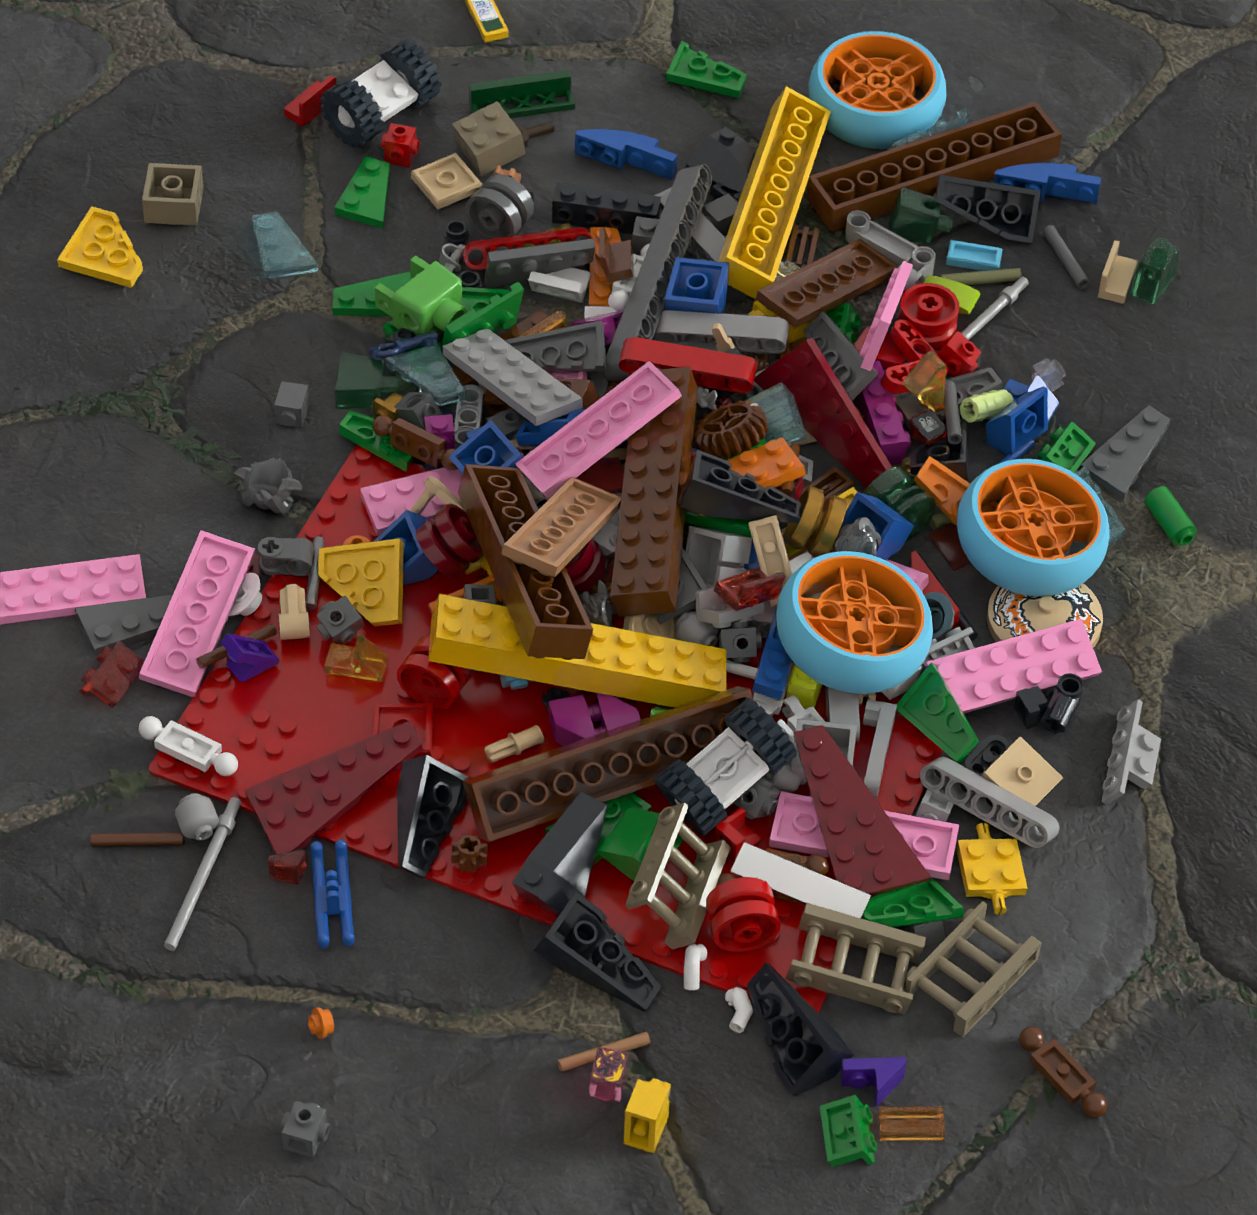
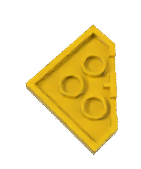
M92 206L57 259L58 267L130 288L133 287L143 271L142 261L136 255L127 233L123 231L116 213Z
M400 538L319 548L318 575L342 597L346 595L354 608L375 627L402 624L404 542Z

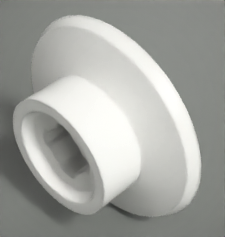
M246 574L229 616L238 614L248 616L259 607L262 601V594L259 592L261 583L257 574Z

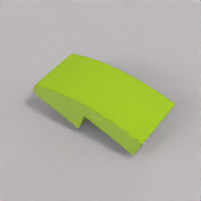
M928 275L924 283H935L950 289L959 301V313L970 314L980 296L978 290L947 278Z

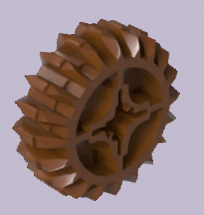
M738 401L732 404L730 402L726 406H720L716 410H711L710 414L704 415L702 420L696 423L693 434L694 443L699 451L721 459L726 457L732 458L738 454L741 455L744 451H749L751 447L758 445L759 441L766 437L765 434L769 431L766 421L767 417L757 403Z

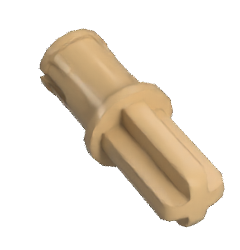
M534 725L532 728L517 734L509 733L507 738L485 747L486 757L491 762H496L513 754L518 756L521 754V751L543 743L542 731L537 725Z

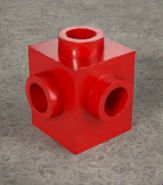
M391 123L388 132L383 133L381 139V148H384L385 162L391 165L410 168L415 154H418L420 139H416V128Z
M959 331L937 352L948 367L947 374L952 378L973 372L979 365L976 359L982 353Z

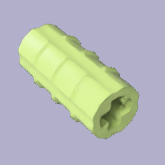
M1005 389L991 390L980 395H973L962 400L960 414L967 422L991 419L1003 411L1010 403H1013V397Z

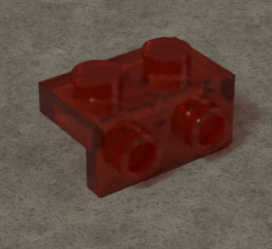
M759 568L717 581L713 591L735 611H739L777 598L781 593L785 575L779 572L767 576Z
M120 641L112 648L106 646L96 658L100 663L96 668L90 667L81 679L84 685L79 690L82 695L90 690L111 708L117 705L140 673L144 664L142 658Z

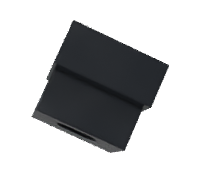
M1039 686L1017 691L1014 708L1027 729L1038 726V720L1043 717L1048 701Z

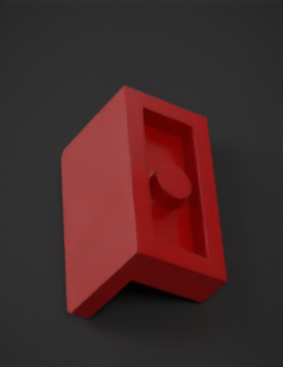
M331 75L322 83L316 81L284 108V116L303 127L306 126L322 112L321 105L323 103L320 102L321 97H323L322 94L336 85V78Z

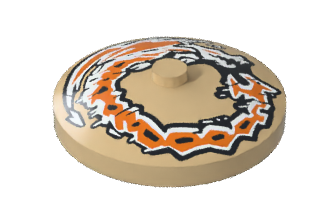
M1081 584L1068 592L1051 596H1028L997 586L992 593L987 611L988 628L996 642L1082 619L1094 648L1099 640L1103 624L1101 605L1094 593L1085 584Z

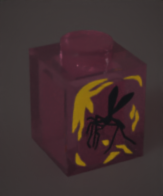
M602 1047L597 1048L590 1077L589 1096H595L604 1101H621L628 1072L629 1052Z

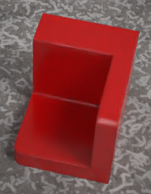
M742 807L715 827L714 842L724 840L731 847L728 857L734 862L744 842L754 847L760 844V837L745 825L746 811Z

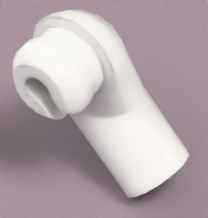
M692 944L685 950L684 988L687 990L699 989L700 961H704L707 957V949L703 944Z
M736 987L726 992L725 1000L729 1001L728 1004L734 1006L736 1010L729 1024L730 1029L734 1032L742 1033L753 1013V1007L747 992L740 987Z

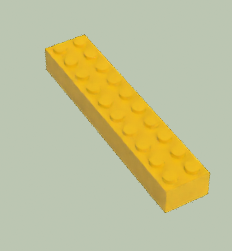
M787 86L771 108L718 262L729 263L728 285L756 299L758 290L774 283L831 112Z
M439 594L432 615L428 661L674 708L726 691V649L591 623L593 633L585 659L534 658L527 656L509 611L505 606Z

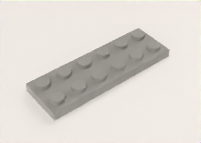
M489 329L480 330L473 335L456 339L454 342L443 346V356L535 426L583 408L582 398Z

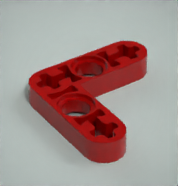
M897 320L889 336L908 359L909 363L887 368L881 379L882 387L892 394H901L942 383L948 372L947 365L912 323L906 320Z

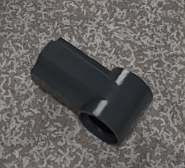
M1067 673L1059 678L1057 688L1041 719V724L1046 727L1047 731L1055 734L1059 732L1064 733L1075 709L1080 705L1084 683L1078 675Z

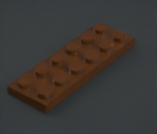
M858 239L758 290L756 300L780 318L785 319L789 325L797 328L816 318L822 311L827 312L890 279L894 268L899 266L863 240Z

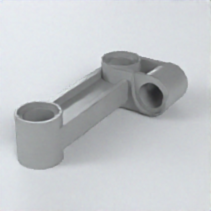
M856 210L848 214L845 239L849 244L858 239L863 240L898 265L897 269L899 270L903 261L913 265L903 291L914 285L924 283L928 275L933 276L935 252L931 248L916 246L871 221L870 216L866 212Z

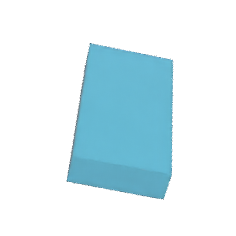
M950 240L946 265L980 271L999 270L1003 248Z

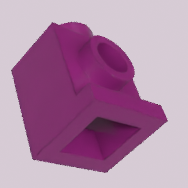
M452 414L424 417V430L444 439L445 450L455 448Z

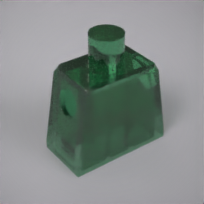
M901 187L889 219L888 230L909 242L930 243L936 230L951 231L953 217L940 214V204L934 201L935 197Z
M1156 238L1138 263L1130 294L1154 305L1177 274L1180 250L1171 245L1166 238ZM1154 273L1155 278L1153 280H1149L1148 278L1152 279Z
M341 352L335 387L336 409L371 408L376 398L382 400L383 392L399 393L400 377L385 376L383 360Z

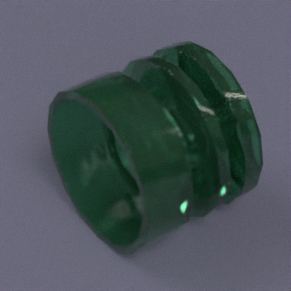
M899 467L891 468L880 474L864 492L866 495L878 498L914 525L906 541L920 533L935 513V499L926 493L923 487L918 486L916 481L904 469Z

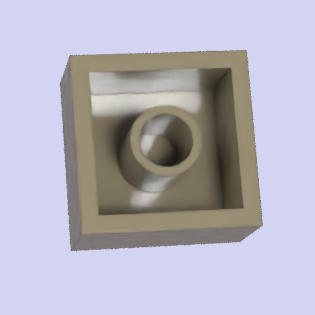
M498 101L452 123L457 146L480 176L495 170L498 165L503 166L526 154L522 133Z
M149 163L142 198L144 223L197 226L203 194L202 166Z

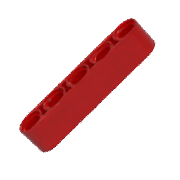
M572 228L478 240L465 245L463 257L465 264L469 268L474 270L486 269L488 252H494L500 246H505L508 249L522 248L526 243L540 246L548 245L554 239L563 243L575 241L579 236H585L588 239L593 238L589 231L584 228ZM472 250H479L483 253L478 261L470 260L468 255Z
M629 337L624 340L618 363L619 368L628 374H633L648 361L658 370L690 367L697 385L737 393H748L752 390L757 370V362L751 357L637 337Z

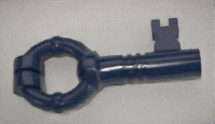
M432 331L404 340L396 339L393 343H382L376 347H371L369 355L375 360H380L385 357H393L396 354H403L404 351L423 345L427 347L437 345L438 335L436 331Z

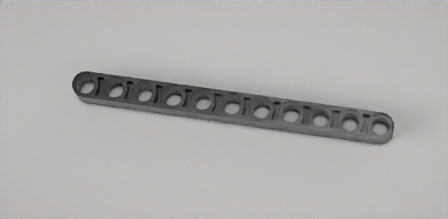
M706 164L680 169L677 173L606 355V372H604V376L609 382L624 381L631 375L623 372L618 366L625 339L629 337L653 339L665 307V296L676 257L683 258L712 184V174Z

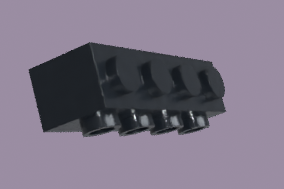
M557 182L552 200V223L584 228L611 227L617 228L619 233L633 234L636 216L660 219L661 197Z

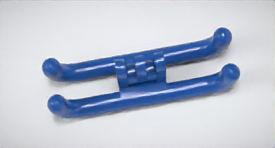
M341 839L335 843L337 872L329 870L324 873L323 846L318 841L311 844L317 944L321 949H326L330 945L328 915L340 914L343 945L351 947L355 942L347 843Z

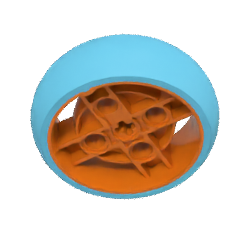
M868 31L843 37L830 45L820 55L811 72L809 97L810 100L831 111L825 128L835 137L859 147L890 149L914 142L931 130L939 119L946 102V82L942 69L935 57L918 42L895 33ZM836 79L840 81V92L837 94L830 87ZM917 86L925 94L919 101L915 98V87Z
M1015 459L994 465L972 481L959 503L957 529L964 553L972 565L984 577L1006 590L1028 596H1051L1068 592L1088 580L1096 572L1106 555L1109 542V524L1101 500L1082 478L1054 463L1036 459ZM1002 499L993 512L982 513L981 508ZM1073 542H1084V549L1075 554L1064 556Z
M841 551L813 558L790 576L781 590L778 599L776 622L778 634L785 651L796 666L805 674L835 690L855 694H869L894 688L910 678L918 670L929 653L933 635L931 611L925 596L918 585L904 571L876 556L860 552ZM823 592L818 599L807 598L813 594ZM891 645L904 646L899 650L885 653Z

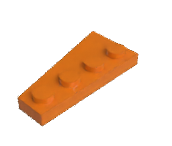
M591 227L590 234L594 239L596 248L593 262L590 263L589 306L609 307L608 298L612 293L614 282L607 283L600 261L599 229L605 228L610 244L622 241L617 228Z
M929 456L913 481L957 526L959 503L970 483ZM993 501L981 508L982 513L993 512L998 502Z

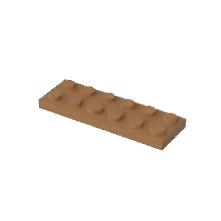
M571 477L503 545L501 555L510 558L517 564H525L532 567L543 575L555 577L620 509L621 497Z

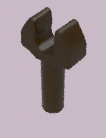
M552 122L527 129L519 123L515 124L522 133L524 147H528L530 138L555 131Z

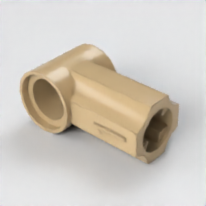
M297 584L286 585L284 589L280 590L281 640L310 638L309 617L305 605V590Z

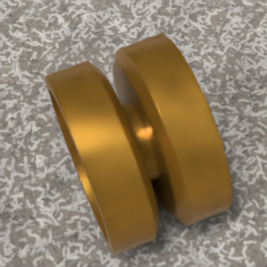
M808 485L798 499L802 503L800 522L788 523L784 542L795 548H801L807 543L808 552L818 557L827 554L833 546L844 520L847 501L835 495L829 496L824 501L823 490Z

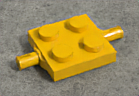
M980 823L976 826L979 839L958 840L956 845L966 897L981 896L992 899L994 913L998 915L1000 911V915L1007 912L1004 898L1025 895L1028 889L1017 839L991 838L989 825L984 823L983 826V823Z

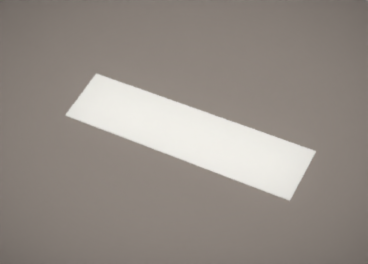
M745 842L731 869V872L743 877L764 880L772 889L805 903L861 918L871 897L867 893Z

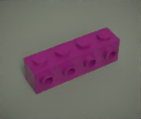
M875 361L873 367L879 374L857 395L855 401L861 415H866L865 424L891 465L905 463L907 448H910L911 445L910 435L908 431L904 432L902 412L896 409L895 394L886 391L881 385V379L886 371H883L880 361Z

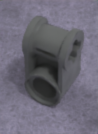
M266 537L258 544V553L261 556L259 561L260 569L263 573L269 575H308L312 569L314 545L305 538ZM271 545L274 548L273 553L271 552ZM270 559L272 561V567L269 566Z

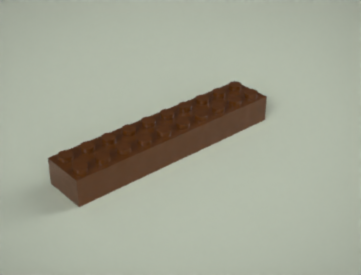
M1033 102L811 175L808 178L807 200L832 233L846 228L847 216L852 211L866 212L870 219L933 199V196L936 194L938 175L984 182L995 178L996 170L1022 164L1041 163L1058 157L1062 133L1039 104Z
M690 367L659 370L679 389L682 397L628 437L610 593L619 617L676 612L686 509L680 507L682 491L690 470L698 387Z
M465 464L458 495L527 656L534 658H562L565 660L585 659L593 627L566 568L564 567L555 577L539 573L532 567L525 564H517L510 558L501 555L503 545L538 511V507L520 468Z
M737 686L463 780L479 837L491 842L557 819L562 816L581 791L603 803L656 784L654 779L675 760L680 759L687 764L728 728L724 718L747 698H751L753 701L750 689Z

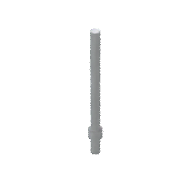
M1021 277L1012 286H1007L1000 292L999 298L965 328L961 334L968 340L971 339L1006 305H1011L1018 298V294L1029 285L1027 278Z
M230 798L224 813L219 815V823L164 943V947L170 951L176 949L225 838L232 833L236 824L234 819L241 805V801L238 798Z

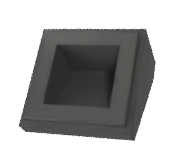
M942 920L906 925L909 933L926 937L924 947L945 940Z

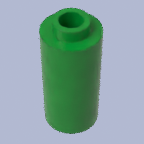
M1161 486L1148 493L1144 499V504L1173 545L1185 546L1191 543L1195 538L1197 528L1169 489Z

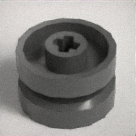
M501 174L490 176L466 204V214L469 222L476 231L487 239L515 236L534 213L533 200L525 187L515 179Z

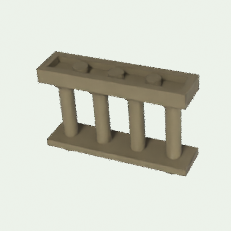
M686 803L666 807L660 812L657 825L625 904L628 909L647 904L669 925V932L665 943L671 949L695 944L707 912L706 897L716 887L731 848L724 840L705 844L683 823L688 809ZM677 835L697 852L694 865L673 846ZM668 858L688 876L685 889L664 871ZM659 883L679 901L676 913L655 895Z
M983 901L975 909L970 908L964 914L957 928L918 967L913 966L907 972L904 992L914 994L920 988L954 1012L955 1023L953 1031L961 1037H964L1038 960L1042 943L1031 936L1024 944L1021 942L1017 944L984 921L987 904ZM977 930L1010 953V958L1006 963H998L969 943L967 939ZM958 949L992 973L991 978L986 983L984 981L980 983L947 959ZM939 968L971 991L973 997L968 1002H960L930 981L929 978Z
M806 903L798 927L808 932L801 961L792 960L785 980L792 981L801 987L809 986L884 1008L890 1013L905 1015L913 998V994L903 992L909 961L917 963L924 948L926 937ZM820 935L838 941L831 970L813 965ZM850 944L867 949L861 979L843 974ZM880 952L897 958L891 988L873 983Z

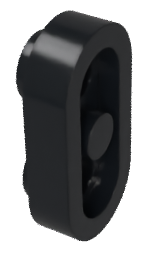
M1000 735L988 736L966 758L963 767L974 773L976 772L973 769H977L980 774H976L981 776L1011 746L1009 741ZM990 751L996 752L998 756L993 755Z

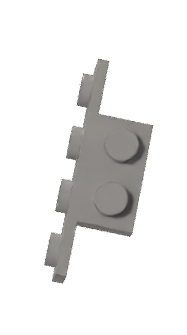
M1139 699L1128 706L1122 707L1117 714L1116 719L1118 723L1116 733L1112 738L1111 756L1107 762V777L1102 786L1104 790L1102 802L1106 805L1124 795L1127 779L1144 790L1153 784L1161 738L1138 725L1143 703Z

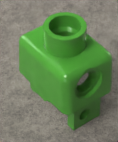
M416 255L410 259L411 280L396 292H393L381 283L375 287V306L392 317L394 327L397 329L406 328L413 331L416 336L432 331L437 332L439 329L444 332L446 325L467 313V308L462 306L461 279L439 262L435 261L430 265Z

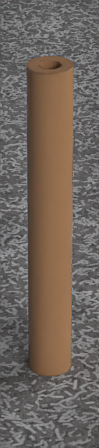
M643 1032L559 1059L558 1066L561 1072L597 1061L599 1058L601 1060L612 1054L616 1055L650 1044V1037L647 1032Z

